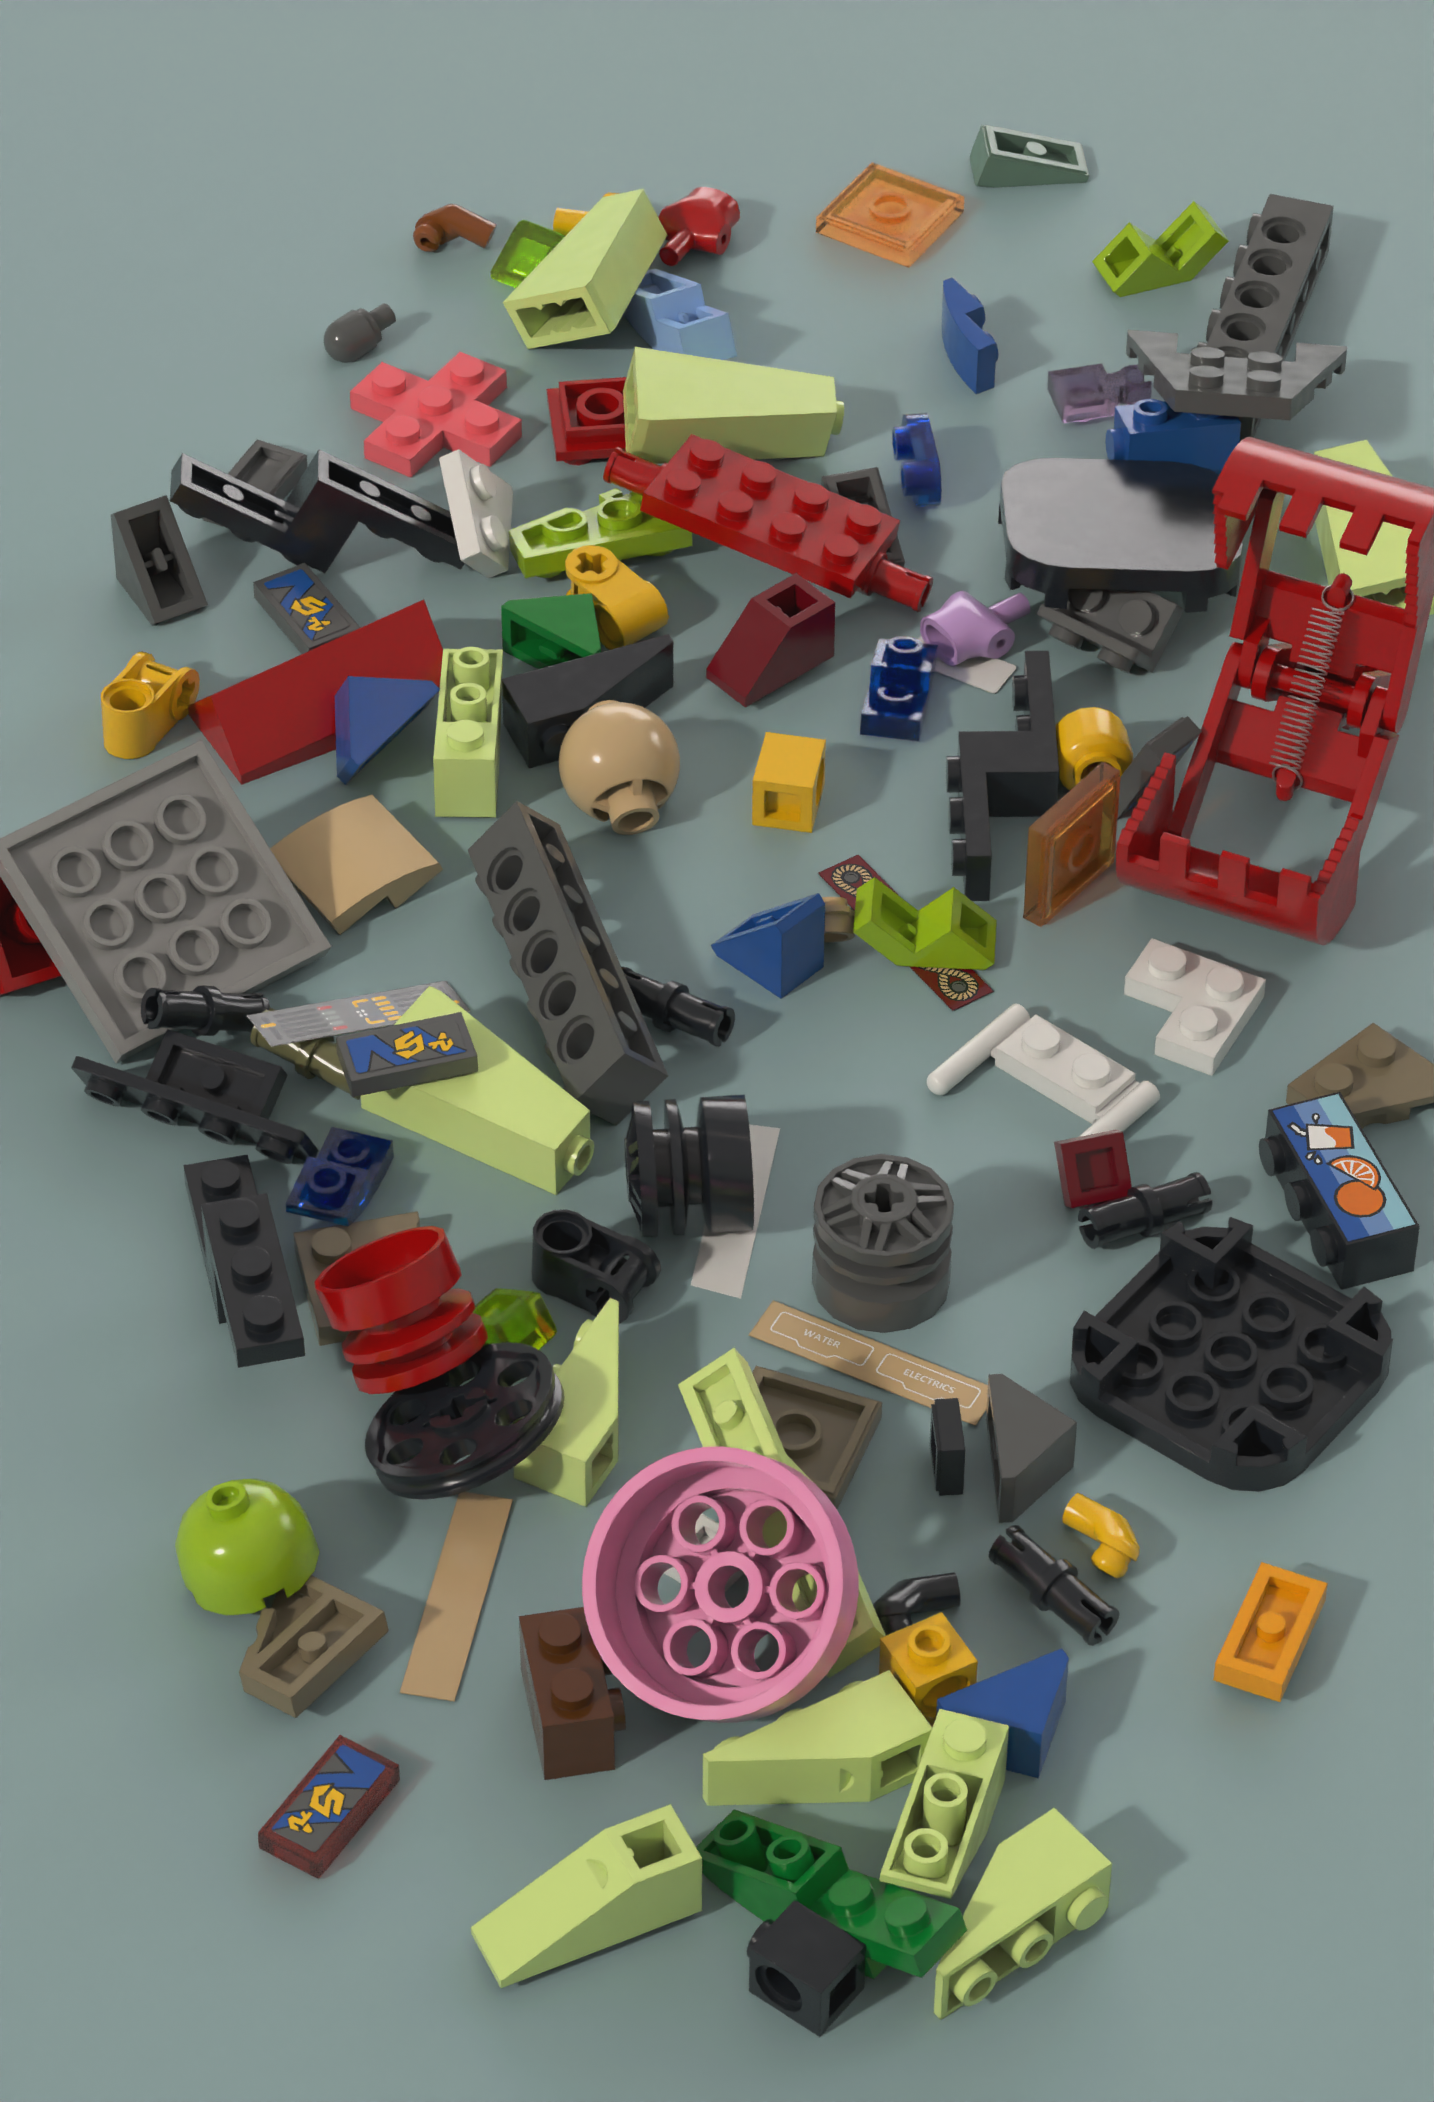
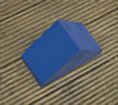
M348 676L335 694L337 777L346 785L427 708L440 689L432 681Z
M817 893L753 914L714 942L711 947L719 958L781 999L824 967L825 902L820 894Z
M1061 1648L938 1698L936 1717L939 1709L1009 1725L1006 1770L1039 1778L1066 1702L1069 1657Z

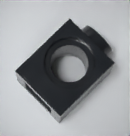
M796 1900L775 1921L772 1919L764 1921L749 1941L746 1952L749 1958V1992L819 2037L864 1989L866 1944Z

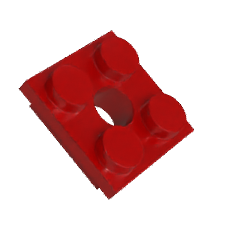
M627 377L559 382V388L547 389V403L556 462L564 461L570 465H583L592 459L609 458L611 453L615 452L616 447L626 451L623 389Z

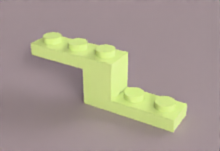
M732 1348L678 1384L703 1447L722 1446L754 1452L787 1464L810 1479L786 1454L749 1364L735 1348ZM781 1511L771 1514L763 1525V1539L769 1548L778 1545L786 1535L787 1521ZM859 1571V1594L853 1626L845 1647L833 1667L827 1673L829 1678L879 1647L880 1638L886 1636ZM806 1574L799 1578L792 1591L795 1607L799 1611H803L813 1604L817 1596V1584L811 1574Z

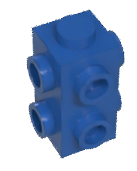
M1142 399L1135 404L1115 406L1114 428L1107 429L1106 431L1107 457L1112 460L1188 463L1212 470L1220 475L1231 452L1240 442L1241 422L1237 416L1174 412L1166 401L1157 399Z

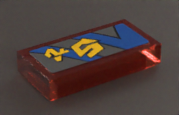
M339 1735L258 1832L259 1848L319 1879L400 1781L399 1764Z

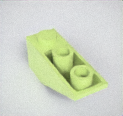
M479 647L443 649L433 755L435 817H496L500 762L503 649H482Z
M609 1298L594 1321L587 1319L582 1324L576 1335L573 1350L563 1364L552 1366L564 1389V1406L561 1415L546 1439L528 1457L514 1467L515 1479L584 1507H587L618 1462L619 1301ZM523 1416V1417H520V1418L516 1419L515 1421H513L512 1424L517 1423L519 1420H521L522 1418H524V1417H526V1416Z
M890 1670L866 1681H854L843 1687L837 1694L804 1709H792L781 1715L775 1722L742 1737L735 1736L725 1739L713 1750L704 1753L703 1800L708 1806L870 1802L914 1781L932 1731V1726Z
M939 1709L880 1873L881 1882L948 1899L952 1898L987 1834L1005 1782L1009 1725Z
M670 1804L602 1830L471 1926V1934L500 1988H504L701 1912L702 1857Z
M1055 1808L998 1845L963 1914L967 1931L942 1956L936 1968L934 2014L940 2020L963 2005L973 2006L979 2003L991 1992L995 1983L1020 1966L1022 1968H1029L1035 1965L1047 1954L1054 1943L1075 1929L1080 1931L1088 1929L1103 1916L1108 1908L1112 1863Z

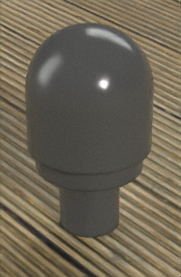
M386 303L381 304L370 312L363 308L349 311L327 327L323 339L327 353L339 362H353L377 347V343L382 340L381 331L396 322L395 314Z

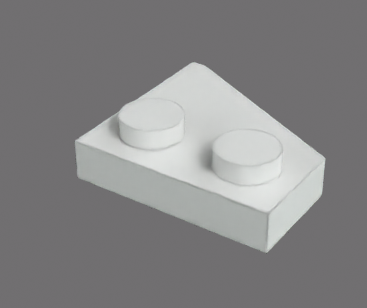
M459 449L439 457L460 560L487 578L507 571L510 550L508 530L511 529L513 502L512 486L492 473L486 465L479 464Z

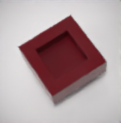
M1111 1130L1054 1142L1064 1206L1074 1208L1127 1196L1132 1183L1122 1131Z

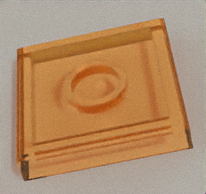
M871 162L816 217V233L909 268L964 212V196Z
M1101 762L1029 826L1024 919L1039 927L1047 924L1114 863L1121 779L1120 770Z

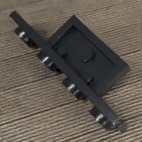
M167 1029L146 1078L80 1056L75 1057L71 1069L86 1085L84 1092L105 1104L120 1106L122 1099L142 1105L141 1111L159 1122L177 1125L180 1118L198 1124V1130L202 1134L218 1142L233 1145L237 1137L257 1144L255 1149L259 1153L285 1164H291L294 1157L314 1163L319 1152L305 1132L269 1120L288 1076L281 1066Z

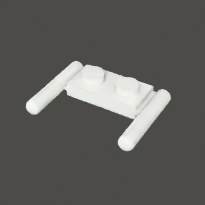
M1017 1003L1007 1008L927 1077L929 1090L936 1095H945L991 1056L995 1058L996 1067L1093 1124L1079 1137L1111 1130L1124 1132L1160 1100V1093L1154 1084L1149 1081L1137 1082L1135 1080L1136 1073L1037 1014L1030 1018L1027 1010Z

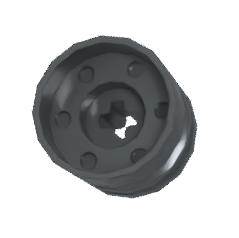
M877 1154L854 1158L832 1169L819 1184L813 1214L815 1220L813 1227L815 1245L812 1256V1284L818 1302L834 1319L857 1330L880 1333L911 1329L932 1318L946 1301L951 1275L952 1251L950 1244L953 1234L954 1202L947 1183L932 1168L908 1157Z

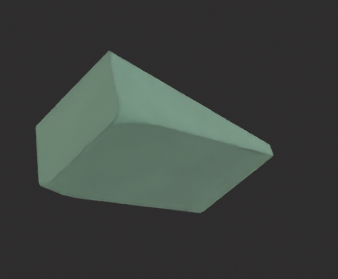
M981 125L970 153V164L976 186L1015 187L1087 183L1089 178L1082 144L990 125Z

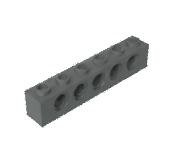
M1269 194L1262 213H1253L1247 232L1248 246L1240 245L1237 250L1233 269V276L1235 278L1227 276L1224 281L1220 297L1221 310L1213 309L1210 314L1206 332L1207 343L1199 342L1197 348H1217L1225 352V357L1248 358V355L1252 352H1272L1280 355L1282 361H1285L1329 252L1334 206ZM1238 417L1241 422L1240 441L1246 437L1254 438L1261 418Z
M516 801L467 850L477 872L475 881L479 889L487 897L494 913L492 918L493 925L504 938L512 957L509 960L510 966L523 983L529 998L527 1007L540 1024L547 1041L544 1046L549 1058L557 1065L565 1084L563 1089L588 1108L590 1115L594 1114L617 1126L631 1112L632 1102L643 1101L668 1077V1073L560 824Z

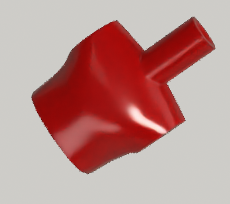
M698 187L686 197L664 207L658 218L667 233L665 240L668 242L659 251L660 259L668 266H675L691 249L722 255L729 245L731 229L740 219V209L736 200L718 189Z

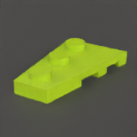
M618 488L599 494V505L585 511L566 507L508 530L510 551L525 578L535 576L549 578L559 575L562 571H566L565 561L568 554L582 546L595 545L610 550L619 560L644 555L664 556L675 549L693 546L692 532L640 511L643 496L634 492L623 495L622 491Z

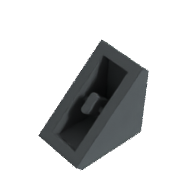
M167 495L111 514L116 578L151 625L208 605Z
M989 1374L986 1424L999 1523L1015 1521L1074 1467L1077 1422L1005 1375Z

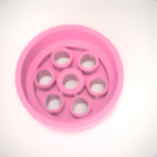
M722 1446L700 1447L671 1454L647 1466L626 1482L608 1503L595 1525L585 1555L582 1575V1597L588 1629L601 1658L613 1675L638 1698L655 1708L685 1718L717 1723L751 1721L772 1715L797 1702L815 1688L833 1667L846 1645L853 1626L859 1594L857 1559L851 1537L839 1512L823 1491L810 1479L787 1464L754 1452ZM713 1508L719 1518V1528L715 1537L702 1545L696 1536V1522L705 1510ZM781 1511L787 1521L786 1535L778 1545L769 1548L763 1539V1525L771 1514ZM674 1567L680 1575L681 1588L673 1601L664 1604L658 1594V1582L666 1570ZM742 1570L748 1579L749 1591L745 1600L740 1605L732 1608L725 1598V1585L731 1575ZM806 1574H811L817 1584V1596L809 1608L799 1611L792 1599L793 1587L799 1578ZM704 1630L710 1639V1654L702 1665L694 1667L688 1659L687 1646L695 1633ZM771 1633L778 1642L779 1655L775 1664L762 1672L755 1662L754 1651L758 1641Z

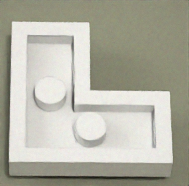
M1151 938L1125 976L1124 995L1172 1012L1156 1036L1154 1055L1213 1076L1263 1000L1266 979Z

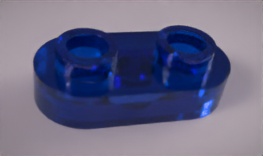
M927 413L904 414L902 426L893 427L892 429L895 461L904 460V462H901L900 469L903 496H913L916 507L940 505L942 494L941 470L929 416Z

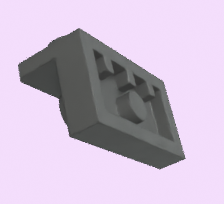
M1069 589L1067 609H1052L1041 604L1037 615L1052 624L1048 635L1078 650H1080L1085 640L1101 648L1097 656L1098 659L1123 672L1129 673L1133 664L1153 673L1184 609L1150 591Z

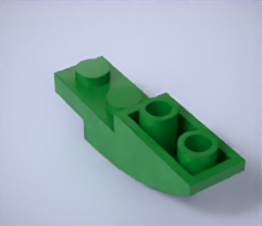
M735 1809L696 1846L702 1857V1874L720 1890L761 1920L772 1919L775 1921L796 1900L866 1944L865 1976L875 1979L887 1965L922 1978L967 1931L960 1908L848 1868L840 1846Z

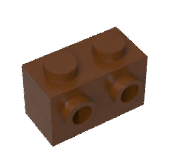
M584 1607L519 1616L521 1673L544 1780L615 1770L614 1732L626 1730L624 1703L619 1687L607 1688L605 1676L613 1675V1673L601 1658L588 1629Z

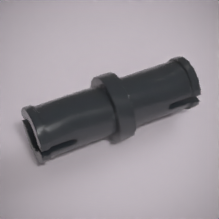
M622 966L641 1014L651 1018L656 1028L667 1032L678 1029L718 1047L721 1046L722 1042L725 1043L735 1022V1012L732 1008L720 1006L689 993L688 987L679 982L670 981L664 984Z
M197 986L193 991L149 988L142 998L141 1017L143 1023L148 1024L147 1028L191 1029L197 1036H214L219 1030L251 1033L254 1024L247 1015L262 1013L266 1009L269 1010L270 1005L268 999L263 998L264 994L221 993L215 986Z
M1199 1172L1190 1173L1186 1177L1155 1187H1150L1148 1184L1131 1187L1127 1192V1196L1093 1207L1081 1208L1078 1213V1221L1085 1222L1090 1220L1092 1223L1080 1226V1233L1085 1243L1091 1249L1100 1248L1103 1244L1138 1233L1143 1237L1159 1234L1165 1224L1196 1214L1208 1213L1212 1208V1200L1207 1198L1199 1201L1198 1197L1210 1195V1187L1204 1176Z
M1013 1525L1006 1529V1535L1012 1539L1011 1543L1000 1534L993 1543L988 1558L1030 1592L1029 1599L1032 1604L1041 1611L1051 1610L1082 1636L1088 1645L1093 1646L1102 1641V1636L1096 1632L1097 1628L1106 1636L1112 1631L1119 1619V1611L1114 1606L1105 1602L1077 1578L1078 1570L1067 1559L1056 1560L1025 1534L1019 1525Z

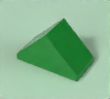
M592 593L508 600L501 606L503 651L536 669L601 653Z

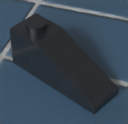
M668 634L502 679L503 724L528 768L559 761V753L566 733L572 724L594 704L605 700H615L636 704L645 708L674 686L672 638Z

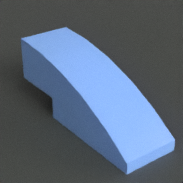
M656 268L647 271L623 316L654 350L726 360L737 356L729 314L705 305L700 283Z

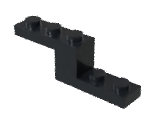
M319 449L286 501L183 453L171 470L170 502L177 504L183 512L195 518H207L230 529L236 537L250 543L258 542L280 552L284 558L295 565L306 563L307 566L326 573L358 522L366 525L372 533L385 539L394 538L417 549L423 557L436 563L445 562L460 570L465 564L460 560L450 511Z
M1025 651L1024 675H1013V711H1024V715H1016L1015 731H959L958 756L946 757L947 793H958V797H949V834H960L961 839H952L951 871L952 876H963L964 895L971 901H989L992 852L989 817H1043L1057 805L1059 763L1049 651Z
M248 1154L183 1165L185 1185L219 1324L227 1323L238 1368L305 1356L304 1337L267 1193L257 1194Z

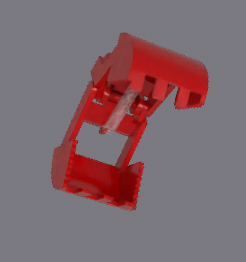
M1246 437L1231 452L1212 489V494H1215L1213 504H1215L1213 524H1215L1214 534H1216L1214 544H1216L1214 563H1216L1217 567L1229 570L1254 517L1229 637L1243 640V644L1233 642L1227 652L1201 728L1202 732L1198 737L1174 810L1176 755L1165 752L1160 765L1156 767L1154 776L1150 778L1148 787H1145L1143 796L1139 798L1137 807L1133 809L1131 818H1128L1125 828L1121 831L1116 846V873L1119 882L1123 885L1323 946L1335 938L1355 906L1360 851L1399 738L1397 733L1402 728L1410 703L1434 597V488L1257 438ZM1285 494L1291 495L1290 503L1279 524ZM1323 505L1351 512L1353 514L1339 542V548L1366 556L1383 522L1411 529L1405 552L1407 554L1405 561L1407 564L1405 570L1407 574L1405 579L1406 588L1404 592L1406 593L1405 609L1354 595L1350 589L1352 579L1345 573L1338 574L1333 584L1326 587L1270 571L1269 567L1278 525L1279 531L1307 538ZM1270 638L1284 642L1279 644L1268 645ZM1241 687L1250 689L1252 698L1265 702L1277 701L1274 711L1237 701ZM1353 727L1360 729L1359 736L1341 731V728L1346 730ZM1216 762L1273 779L1276 783V797L1281 801L1290 800L1293 797L1294 790H1298L1301 787L1352 803L1340 836L1336 839L1334 848L1331 849L1329 857L1325 860L1323 869L1320 870L1318 878L1314 883L1311 882V876L1282 868L1279 873L1250 864L1249 857L1225 850L1219 855L1191 846L1190 837Z

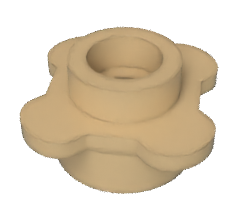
M822 897L825 902L824 943L853 939L855 937L853 933L855 911L851 910L850 906H847V899L842 897Z

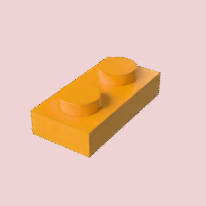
M1261 1562L1215 1662L1213 1681L1281 1702L1326 1601L1328 1583Z

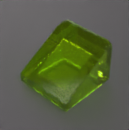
M521 220L514 227L491 270V278L517 288L565 236L530 221Z
M495 1288L475 1305L476 1309L473 1311L474 1314L481 1316L487 1330L488 1339L484 1345L510 1342L526 1344L539 1350L557 1333L556 1325L539 1292Z

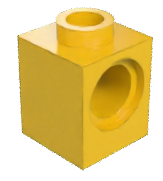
M772 732L765 733L753 777L752 825L812 833L825 785V739Z
M942 1612L880 1638L879 1674L890 1670L932 1728L936 1719L937 1699L977 1682L978 1661Z

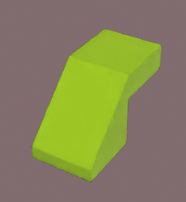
M1193 201L1157 240L1129 222L1092 262L1112 291L1118 296L1124 297L1191 281L1229 240L1208 211Z
M875 877L857 888L853 933L896 966L986 970L994 965L997 920L955 887L920 910L915 909Z

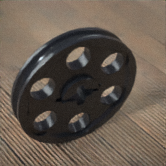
M510 1342L483 1345L477 1353L464 1363L441 1376L414 1387L395 1391L381 1406L369 1425L365 1438V1452L372 1467L376 1470L382 1485L395 1495L419 1500L456 1495L499 1477L528 1457L546 1439L556 1425L564 1406V1389L559 1378L554 1373L547 1356L537 1348L526 1344ZM526 1378L519 1384L512 1386L515 1382L519 1381L520 1379ZM472 1379L470 1382H468V1383H466V1384H464V1385H461L462 1383H464V1382H466V1381ZM419 1416L417 1419L413 1420L412 1422L407 1423L408 1421H410V1420L413 1419L414 1417ZM523 1416H526V1417L522 1418L521 1420H519L517 1423L512 1424V1425H509L510 1423H512V1422L515 1421L516 1419H518V1418H520V1417H523ZM413 1455H416L413 1459L405 1463H402L405 1459ZM467 1455H470V1456H468L466 1459H464V1460H462V1461H460V1462L454 1464V1463H455L456 1461H458L459 1459H461V1458H463V1457H465V1456H467Z

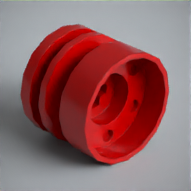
M435 1226L416 1227L384 1236L342 1256L324 1269L314 1281L315 1290L331 1327L342 1332L352 1331L343 1341L342 1351L346 1361L354 1363L352 1373L359 1391L367 1394H383L414 1387L441 1376L464 1363L477 1353L487 1341L488 1334L480 1315L473 1313L476 1307L471 1292L460 1288L451 1289L462 1274L443 1228Z

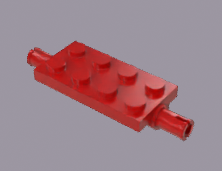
M693 434L690 435L671 460L665 462L662 466L628 453L620 447L615 448V452L611 453L603 474L604 482L613 483L642 495L640 511L790 574L797 573L809 582L850 599L856 591L866 596L877 593L906 605L916 612H920L921 607L925 605L933 585V577L922 575L887 560L886 552L897 537L900 520L879 512V510L870 505L850 500L827 490L819 484L804 481L775 469L766 462L756 461L722 447L713 440L703 439Z

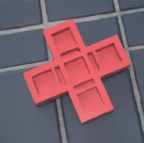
M459 352L428 381L381 362L350 391L352 410L383 422L363 440L364 458L410 478L442 448L450 451L459 449L475 461L491 467L522 437V421L520 418L488 406L507 388L506 370Z

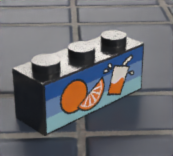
M1336 1092L1269 1109L1265 1138L1259 1141L1261 1163L1269 1176H1276L1284 1190L1286 1205L1291 1217L1295 1221H1302L1310 1235L1311 1247L1316 1261L1321 1267L1328 1266L1340 1289L1343 1290L1414 1271L1420 1226L1342 1094Z

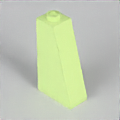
M644 189L602 197L503 301L527 349L610 334L616 328L667 237V233Z
M640 347L634 348L623 389L626 452L655 464L669 462L691 434L703 439L713 440L722 447L751 459L820 457L825 455L830 435H839L844 418V402L836 400L834 377Z
M1367 440L1314 452V455L1392 476ZM1323 505L1315 524L1328 585L1333 584L1338 574L1345 573L1352 579L1350 589L1354 595L1405 609L1406 593L1404 592L1407 575L1405 573L1407 566L1405 563L1407 554L1405 552L1412 530L1383 522L1366 556L1339 548V542L1353 513ZM1434 597L1429 615L1434 614Z
M429 986L394 1025L461 1012L477 1053L478 1072L361 1095V1108L557 1195L573 1175L579 1176L586 1170L592 1159L594 1141L590 1139V1110L442 991Z

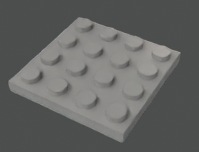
M202 740L0 838L1 879L116 1064L163 1040L167 1029L175 1032L183 1030L147 1028L148 1024H144L141 1017V1002L149 988L193 991L197 986L204 985L215 986L221 993L251 994L326 956L331 948L330 943Z

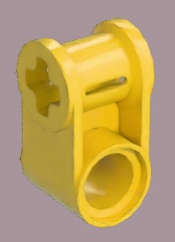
M589 545L576 548L568 554L565 561L566 575L571 580V589L568 590L566 595L592 593L600 642L607 649L612 650L634 644L667 624L669 618L668 608L659 590L652 583L639 577L617 559L610 550L600 546Z
M144 651L133 655L124 670L110 684L105 686L101 692L104 748L107 752L122 759H137L151 753L171 728L188 715V705L195 703L200 682L198 672L190 667H182L177 670L157 663L152 654Z

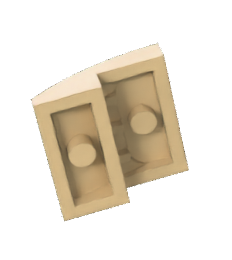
M372 794L352 800L317 816L270 848L293 886L339 935L384 898L395 908L399 907L443 870L439 862Z

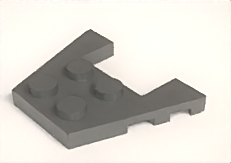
M1128 330L1126 355L1129 358H1137L1138 356L1137 368L1143 375L1154 376L1153 387L1174 412L1290 421L1314 399L1315 388L1325 389L1332 383L1333 373L1342 374L1346 367L1347 346L1296 343L1295 362L1282 361V357L1276 353L1264 351L1252 352L1248 355V358L1225 357L1224 351L1211 347L1194 348L1191 350V354L1177 353L1178 334L1137 330Z

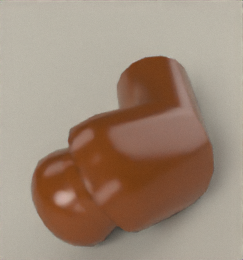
M447 204L424 214L417 221L415 231L413 232V240L418 248L426 252L438 250L439 245H443L458 237H462L485 249L495 232L497 224L460 205Z

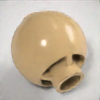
M605 700L591 706L586 713L581 715L572 724L566 733L559 753V772L566 793L580 810L603 822L607 821L609 817L612 829L616 833L633 835L649 830L659 821L658 809L667 802L678 781L680 755L677 742L671 730L655 713L636 704Z

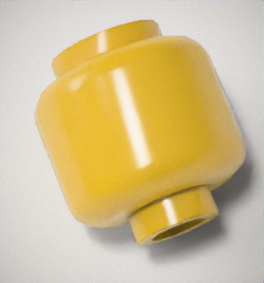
M1087 707L1066 714L1055 726L1059 779L1063 786L1070 791L1074 790L1101 766L1098 796L1108 794L1133 761L1132 747L1127 730L1121 719L1110 710Z

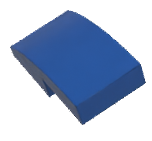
M952 277L943 281L942 339L954 369L965 384L977 395L994 388L995 365L998 360L997 343L990 333L982 330L985 323V311L980 300L975 295L970 294Z

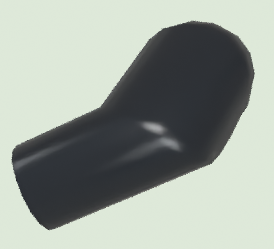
M956 1573L904 1579L891 1587L873 1603L885 1635L912 1625L911 1614L960 1607V1589Z

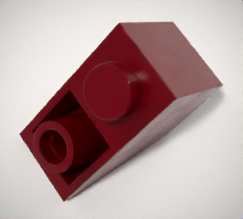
M797 573L754 596L706 668V678L742 706L747 707L834 657L836 602Z

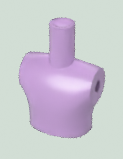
M959 591L951 595L938 611L922 618L920 633L930 651L950 666H955L967 659L979 656L997 659L1011 649L1015 640L1014 631L1007 624L1030 613V604L1025 595L1017 593L999 603L986 607L966 591Z

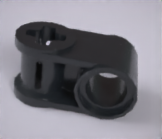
M567 1209L553 1210L544 1213L535 1222L533 1227L531 1267L533 1283L537 1289L546 1295L558 1297L590 1312L595 1317H597L609 1298L619 1301V1323L625 1321L633 1310V1299L641 1288L653 1284L660 1275V1261L647 1244L637 1238L624 1236L590 1221L578 1212Z

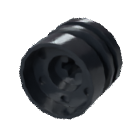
M745 1095L700 1097L696 1127H683L676 1099H665L664 1129H653L649 1101L632 1102L631 1119L626 1138H624L628 1202L631 1203L637 1218L640 1237L658 1236V1207L667 1206L670 1207L673 1235H684L687 1226L689 1205L697 1204L702 1206L705 1223L710 1233L753 1230V1168Z

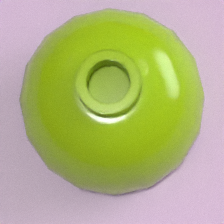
M257 1478L230 1480L216 1485L200 1495L183 1514L175 1542L178 1564L186 1588L193 1593L195 1601L200 1607L222 1615L252 1614L261 1611L263 1608H266L263 1598L274 1595L283 1588L287 1598L300 1590L313 1574L320 1553L308 1516L299 1501L275 1483Z

